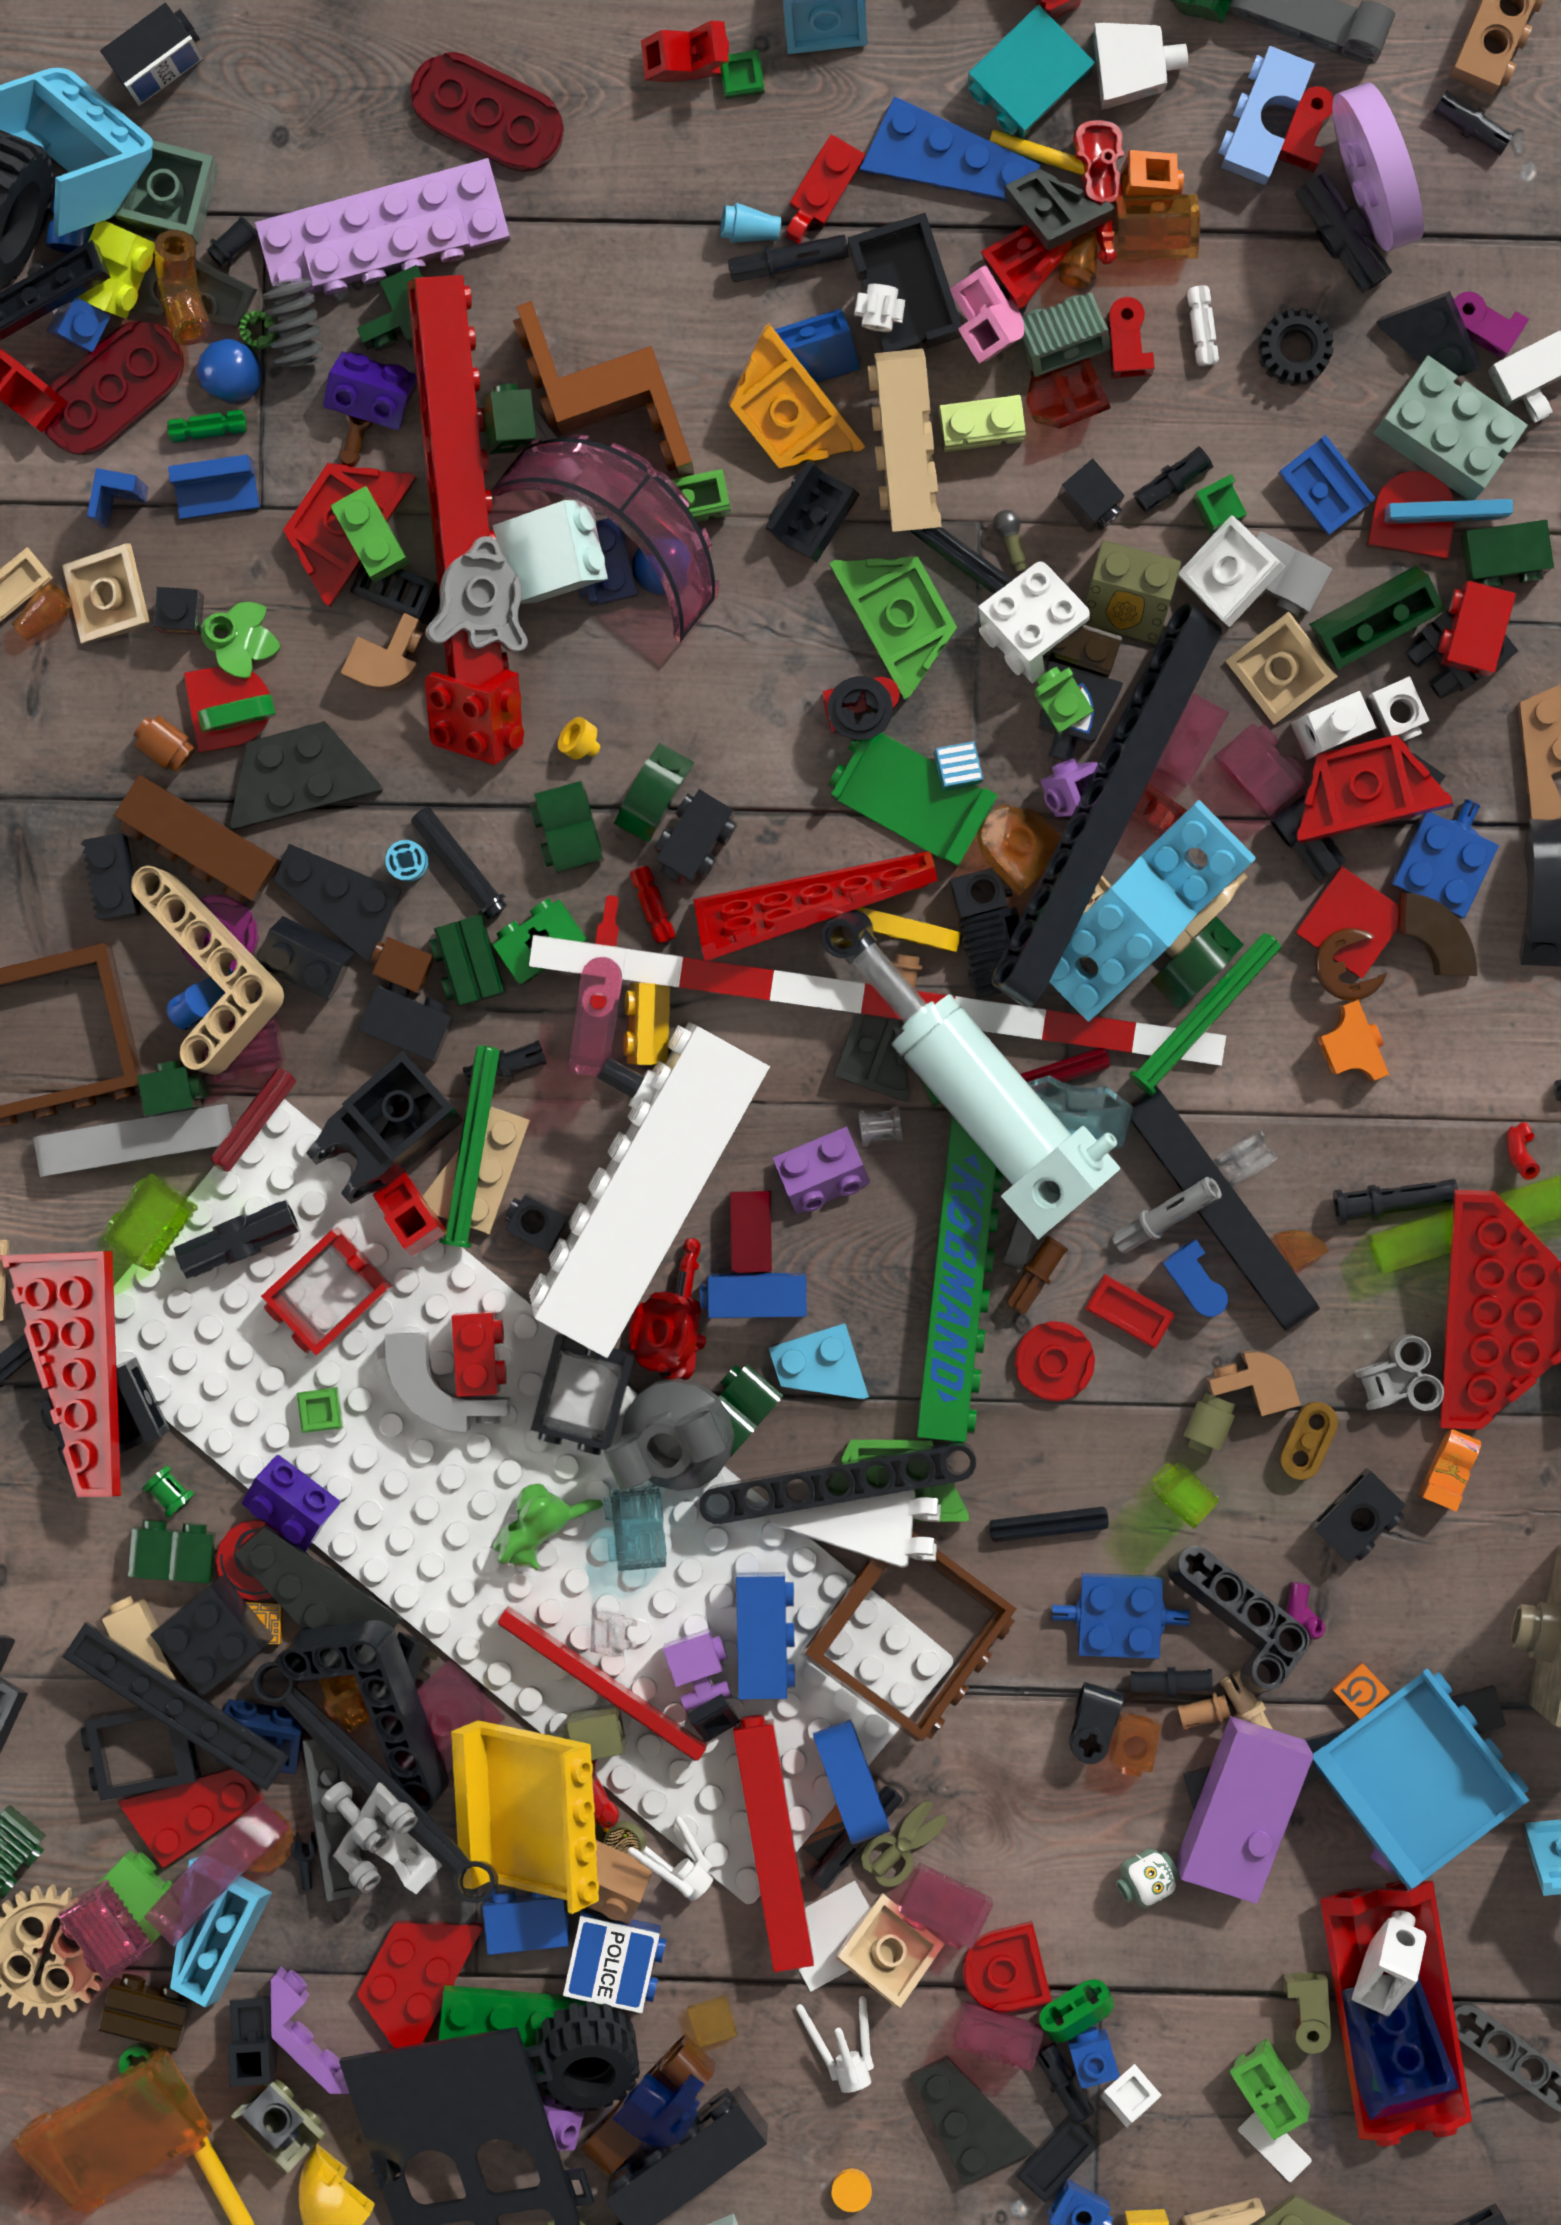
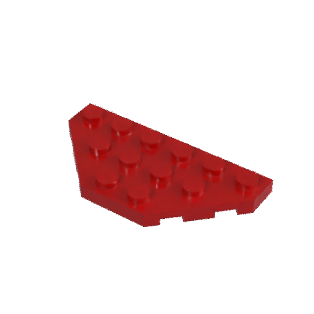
M1454 1190L1441 1383L1444 1388V1397L1440 1403L1439 1425L1440 1428L1482 1430L1494 1419L1493 1416L1510 1401L1513 1403L1553 1364L1556 1366L1561 1362V1261L1495 1191Z

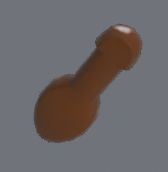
M346 415L350 428L344 449L340 451V462L348 467H353L360 460L359 452L365 431L373 423Z

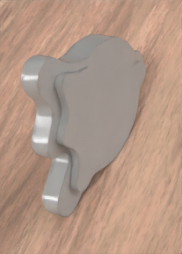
M484 536L476 539L466 553L455 559L447 567L441 580L439 613L430 622L425 631L426 637L432 643H444L459 630H464L468 636V645L473 649L483 648L492 642L500 643L505 649L513 653L523 651L528 643L527 636L520 627L518 620V609L521 603V582L519 576L515 575L511 566L506 562V558L501 554L499 543L494 538Z

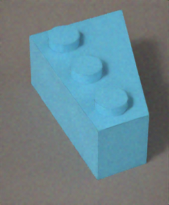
M202 1855L190 1859L187 1873H189L187 1893L186 1898H183V1920L181 1933L177 1938L170 1988L201 2006L207 2007L220 2000L272 1892Z

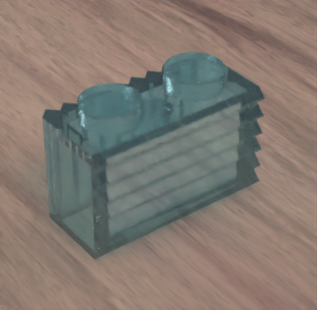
M640 1484L624 1490H620L619 1487H612L610 1490L611 1497H604L606 1522L613 1521L615 1537L607 1538L609 1562L617 1561L618 1571L666 1567L667 1550L660 1484Z

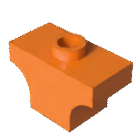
M1359 999L1339 1006L1340 1018L1336 1027L1332 1031L1316 1037L1331 1074L1336 1075L1349 1069H1356L1364 1073L1369 1081H1375L1389 1075L1379 1047L1384 1046L1381 1034L1375 1023L1368 1024Z

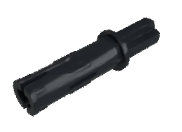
M844 234L772 250L767 246L764 247L763 252L731 258L728 260V270L732 282L735 283L769 275L771 279H774L775 274L849 258V250ZM811 251L818 252V254L812 256H807L803 258L796 257V255L802 253H807Z
M891 1786L883 1787L878 1793L887 1819L903 1800L902 1796ZM845 1831L808 1874L816 1884L828 1891L837 1877L849 1866L870 1839L852 1845L847 1831Z

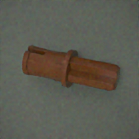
M1046 1236L1028 1266L1024 1264L1023 1269L1025 1271L1006 1299L1007 1305L1018 1313H1027L1043 1286L1051 1283L1049 1277L1068 1249L1053 1238Z

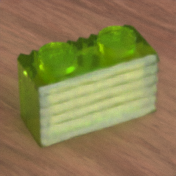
M149 1173L146 1178L139 1180L135 1184L131 1193L132 1198L125 1208L112 1216L108 1223L109 1230L103 1239L135 1265L153 1271L156 1264L160 1263V1258L165 1256V1252L174 1243V1239L179 1236V1232L184 1229V1225L188 1224L189 1218L193 1217V1212L198 1210V1205L165 1179Z
M1166 1462L1152 1478L1156 1484L1151 1490L1193 1529L1219 1503V1497L1181 1462H1175L1173 1465Z

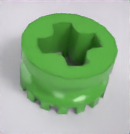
M260 310L250 311L249 314L244 315L239 325L240 336L245 343L257 350L267 349L277 338V333L269 332L267 337L260 336L258 340H253V334L248 330L250 324L258 325L259 321L263 320L265 321L264 327L267 330L269 326L275 324L271 316H266L265 312Z

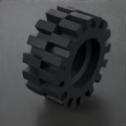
M1294 308L1287 309L1285 313H1278L1268 322L1259 339L1258 354L1261 356L1259 362L1262 367H1266L1268 370L1266 374L1270 378L1272 376L1278 379L1277 382L1283 385L1287 382L1291 383L1290 386H1298L1299 383H1304V385L1310 383L1324 371L1333 355L1334 348H1332V343L1334 339L1333 334L1328 332L1329 325L1326 321L1322 323L1319 320L1320 315L1314 312L1311 315L1307 313L1308 309L1301 308L1299 311H1294ZM1292 332L1305 335L1311 344L1309 357L1301 362L1287 360L1280 349L1281 340L1285 335Z

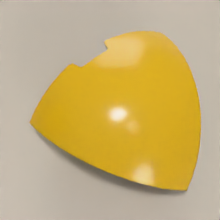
M317 2143L305 2161L299 2181L298 2201L303 2225H362L371 2215L375 2203L344 2179L348 2168Z

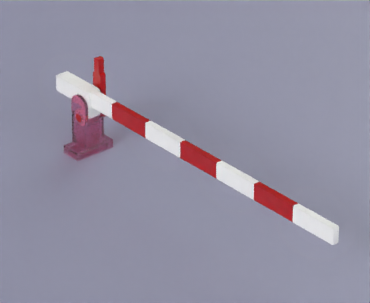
M615 895L606 896L603 919L597 925L595 944L533 935L529 966L581 974L568 1060V1073L597 1077L607 1058H611L622 979L901 1019L896 1014L897 1012L876 991L875 987L869 983L710 960L704 962L703 959L616 947L619 927L615 923L619 899ZM917 991L927 1004L931 1001L936 1004L947 996L945 994ZM953 996L959 1003L960 1008H963L978 1027L985 1032L1152 1055L1176 1029L1094 1016L1088 1022L1081 1014ZM1205 1032L1180 1060L1222 1066L1226 1035Z

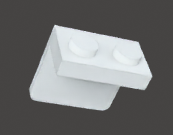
M1044 562L1035 563L978 606L981 622L979 632L983 639L992 648L998 646L1005 654V661L1011 670L1017 675L1023 673L1031 683H1034L1037 678L1045 674L1042 655L1076 631L1090 618L1089 609Z

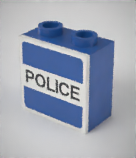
M582 1909L563 1996L597 2004L605 2003L611 2005V2007L642 2013L645 2001L653 2002L658 1978L650 1977L653 1962L662 1963L667 1939L659 1937L661 1925L634 1919L628 1925L619 1920L610 1919L601 1912Z

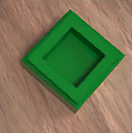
M752 50L728 54L729 62L720 66L725 99L765 93L759 51Z

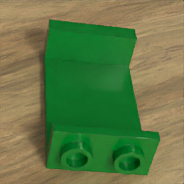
M882 732L872 740H857L855 742L852 740L848 747V750L854 753L847 767L839 764L828 783L829 786L834 788L831 798L920 848L931 851V854L957 868L998 794L985 787L981 789L976 785L942 790L935 762Z

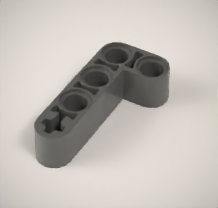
M1232 0L1228 9L1231 14L1240 19L1364 64H1375L1395 17V12L1392 9L1373 1H1362L1357 8L1338 0Z

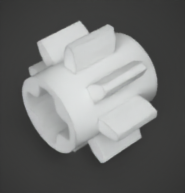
M868 284L867 294H857L855 316L863 317L862 327L874 331L890 332L892 331L893 322L902 323L905 300L897 299V288L883 284Z

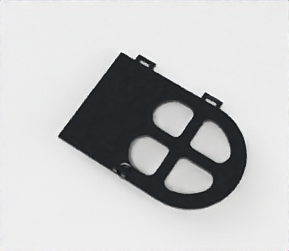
M514 2027L341 2057L339 2060L373 2161L370 2171L372 2175L377 2174L378 2176L375 2186L376 2189L382 2188L394 2225H440L459 2221H471L475 2225H499L498 2216L534 2209H545L553 2217L554 2225H580L576 2206L592 2204L594 2198L584 2168L564 2170L536 2084L554 2079L543 2044L524 2047L519 2029ZM539 2056L543 2071H535L531 2057ZM494 2139L508 2140L522 2146L534 2159L540 2178L539 2185L504 2192L491 2191L485 2183L477 2157L479 2147L485 2142ZM427 2150L446 2154L457 2166L466 2196L461 2199L430 2204L417 2202L412 2197L405 2178V2167L408 2161L418 2153ZM579 2179L584 2194L576 2195L572 2180Z

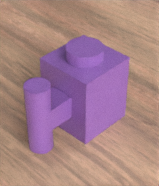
M710 1628L664 1643L663 1651L675 1686L678 1687L692 1682L695 1689L694 1692L680 1696L685 1711L697 1708L721 1693L725 1698L732 1696L727 1680L711 1685L709 1679L710 1675L722 1672L723 1665L721 1661L728 1659L721 1637L713 1638Z

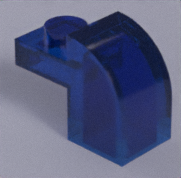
M647 2072L633 2090L628 2093L612 2119L630 2134L645 2143L660 2147L676 2145L683 2139L699 2114L696 2109L700 2101L695 2097L704 2083L693 2074H690L672 2092Z

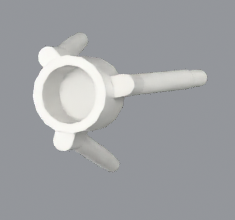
M677 1816L675 1823L696 1861L691 1862L688 1858H685L673 1868L647 1846L643 1853L630 1847L628 1854L676 1887L690 1901H694L703 1895L712 1884L713 1877L708 1871L713 1864L701 1852L682 1817Z
M859 1997L862 2056L859 2055L858 2051L849 2052L842 2029L836 2028L834 2032L841 2055L836 2057V2063L803 2005L798 2004L796 2011L827 2065L831 2080H838L841 2092H855L869 2086L871 2078L868 2071L874 2068V2064L870 2054L866 1997Z

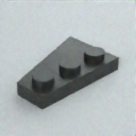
M948 2055L911 2072L913 2081L963 2185L1037 2151L1035 2145L1020 2133L1006 2115L991 2103L977 2085Z

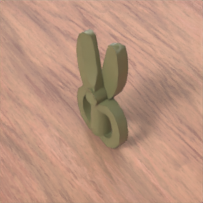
M930 1800L922 1801L909 1812L902 1822L897 1838L894 1835L885 1833L870 1839L864 1846L861 1854L863 1868L875 1874V1878L880 1885L893 1887L904 1882L913 1870L914 1859L910 1850L929 1843L946 1825L947 1816L941 1814L921 1826L931 1810L932 1802ZM885 1842L891 1844L874 1863L871 1862V1851L877 1845ZM903 1856L906 1862L903 1870L895 1877H885L884 1875Z

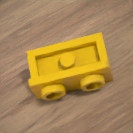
M629 983V991H626L624 998V1011L628 1015V1031H625L623 1037V1053L627 1056V1063L653 1065L660 1061L665 1064L668 1059L670 986L655 983Z

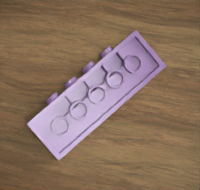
M489 158L255 222L271 283L287 279L310 278L312 279V285L303 290V292L313 294L324 291L325 295L343 292L348 289L347 284L363 280V284L377 283L387 278L386 273L400 269L404 271L417 265L420 271L426 267L425 263L437 259H441L442 263L457 261L465 257L464 252L511 239Z

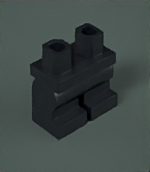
M1449 608L1417 634L1419 638L1405 652V655L1417 669L1433 657L1444 670L1428 681V684L1440 699L1456 692L1458 689L1462 692L1484 676L1441 664L1444 653L1438 652L1440 639L1445 628L1451 630L1455 615L1449 613ZM1506 634L1497 666L1519 652Z

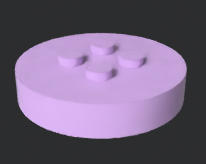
M1370 82L1335 94L1332 110L1340 155L1357 205L1370 233L1378 245L1386 252L1419 241L1424 232L1423 210L1419 189L1405 142L1386 100L1377 87Z

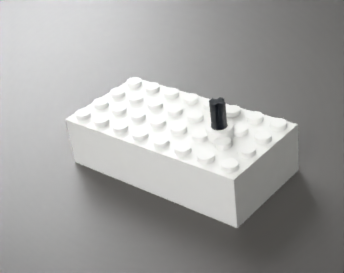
M690 1022L687 1023L685 1028L678 1025L667 1044V1047L672 1052L666 1063L658 1061L653 1070H647L644 1076L610 1057L603 1064L597 1079L631 1097L628 1105L632 1108L627 1117L632 1123L626 1134L617 1133L607 1152L612 1158L606 1170L599 1167L588 1185L589 1191L592 1194L586 1205L581 1202L578 1203L568 1221L569 1227L572 1230L567 1240L558 1239L548 1257L551 1263L550 1266H552L547 1276L539 1273L529 1291L533 1315L536 1320L608 1358L770 1068L767 1064Z

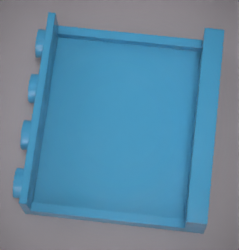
M1428 1668L1325 1747L1323 1746L1316 1751L1311 1762L1408 1891H1411L1530 1801L1525 1795L1529 1789L1522 1778L1515 1771H1512L1510 1774L1506 1771L1499 1761L1503 1758V1755L1490 1738L1483 1741L1474 1729L1478 1723L1471 1712L1464 1705L1459 1708L1449 1697V1694L1453 1692L1450 1685L1439 1672L1432 1675Z

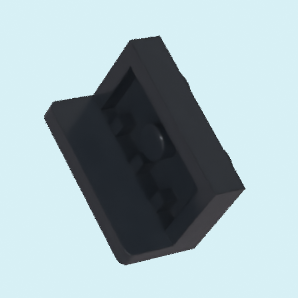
M807 461L803 469L798 471L793 477L791 488L782 502L771 512L766 530L783 545L817 563L860 494L854 488L824 473L813 462Z

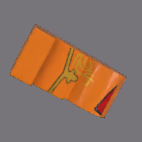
M1449 1429L1435 1454L1417 1494L1457 1512L1463 1498L1461 1495L1471 1474L1470 1470L1479 1454L1481 1441L1457 1430Z

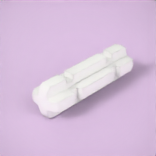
M1195 286L1189 288L1187 297L1189 307H1192L1190 319L1194 345L1198 347L1195 350L1196 363L1198 366H1211L1217 364L1219 355L1218 347L1214 345L1216 333L1212 307L1208 305L1211 302L1210 289L1208 286Z

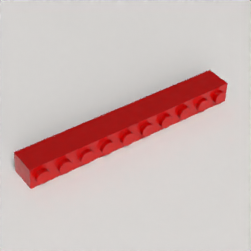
M463 275L419 277L407 283L439 601L441 580L447 567L455 559L466 553L476 539L489 536L496 540L495 532L489 530L488 514L492 513L493 508L492 495L490 490H485L484 473L488 472V455L486 449H481L479 434L484 431V415L482 409L477 408L475 392L480 390V375L478 368L472 365L471 351H475L476 335L474 327L468 326L467 310H470L472 306V295L469 285H464ZM459 630L454 636L444 642L447 676L482 686L505 669L509 670L508 656L506 652L501 651L500 643L492 642L483 648L473 649L468 645V636L464 630Z

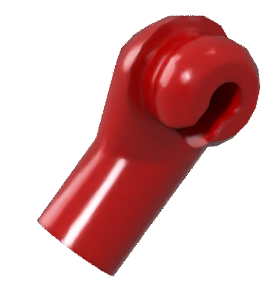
M1521 1122L1516 1127L1511 1126L1506 1133L1509 1160L1524 1179L1532 1180L1538 1176L1540 1167L1527 1151L1525 1144L1532 1142L1535 1135L1532 1133L1528 1123Z

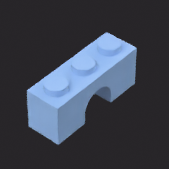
M1269 46L1265 58L1257 55L1248 76L1249 79L1255 81L1250 95L1241 94L1233 116L1240 118L1235 133L1227 130L1218 152L1225 156L1221 166L1222 169L1266 186L1285 139L1273 135L1265 129L1261 121V112L1273 105H1281L1295 111L1298 103H1300L1315 63Z

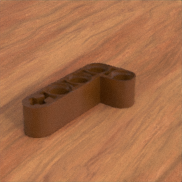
M686 2034L683 2035L636 2083L633 2090H630L627 2096L619 2101L591 2130L578 2146V2150L604 2175L609 2177L686 2097L691 2099L707 2084L715 2072V2062Z

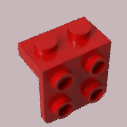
M505 669L482 686L437 672H432L425 677L429 736L434 746L496 765L524 744L519 673Z

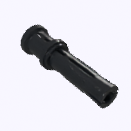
M1455 1179L1385 1189H1380L1379 1186L1368 1185L1366 1190L1345 1193L1341 1189L1333 1191L1336 1221L1339 1226H1343L1349 1220L1371 1218L1372 1221H1379L1380 1218L1384 1217V1214L1453 1205L1454 1190H1458V1185Z

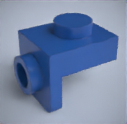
M1090 2027L1075 2036V2038L1067 2041L1081 2088L1092 2087L1119 2078L1118 2068L1106 2029L1098 2031L1097 2027Z

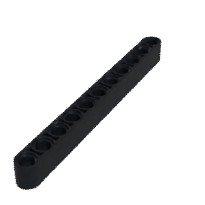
M1190 603L1183 604L1170 618L992 976L993 986L1025 1007L1034 1005L1043 995L1220 638L1221 626Z

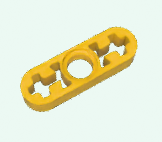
M864 907L855 909L869 917L873 924L874 933L957 953L961 932Z

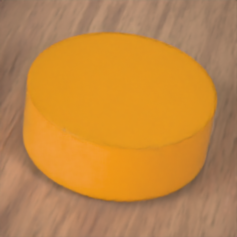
M854 2168L839 2172L833 2179L831 2186L834 2203L846 2212H857L865 2208L872 2196V2187L868 2176Z

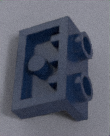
M619 516L596 521L608 579L578 589L580 598L588 597L591 607L638 596Z
M229 1699L224 1712L290 1754L280 1772L296 1775L304 1729L285 1707L257 1704L250 1700Z

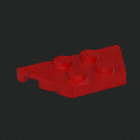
M335 463L326 464L283 531L327 606L332 607L361 563L330 505L367 486L388 523L417 480L416 476L405 472L402 474L380 471L374 468H355Z
M1398 735L1320 753L1316 756L1312 772L1313 777L1308 788L1305 809L1300 828H1298L1297 838L1299 844L1454 807L1452 797L1435 781L1426 767L1415 758Z
M395 1921L357 1993L360 2001L394 2048L423 2043L442 2007L444 1985L453 1986L484 1927L483 1924L479 1922L447 1924V1922L430 1921L429 1923Z

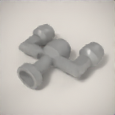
M342 1781L332 1786L325 1793L321 1804L328 1812L339 1811L352 1825V1828L346 1833L333 1856L349 1873V1882L362 1893H367L377 1886L381 1876L377 1868L370 1861L362 1860L355 1850L359 1845L362 1850H369L370 1853H375L389 1840V1835L386 1833L387 1827L377 1817L379 1811L381 1810L385 1814L386 1824L399 1835L409 1832L417 1823L418 1818L414 1814V1810L407 1803L399 1802L382 1783L376 1785L360 1811L351 1801L353 1795L352 1788L345 1781Z

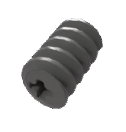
M295 278L271 283L270 285H272L273 289L263 294L262 298L275 301L276 306L266 310L265 315L277 317L278 322L269 326L268 332L279 333L281 338L272 342L270 346L271 348L281 349L284 353L273 359V363L287 367H296L324 361L325 359L313 356L322 351L323 344L319 341L311 340L320 334V327L307 324L318 316L316 310L305 308L315 301V295L303 292V290L312 285V279Z

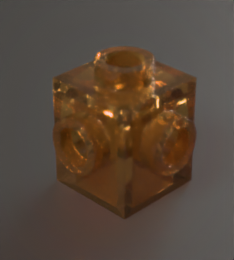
M354 1675L319 1679L326 1698L322 1702L332 1720H340L349 1732L371 1721Z

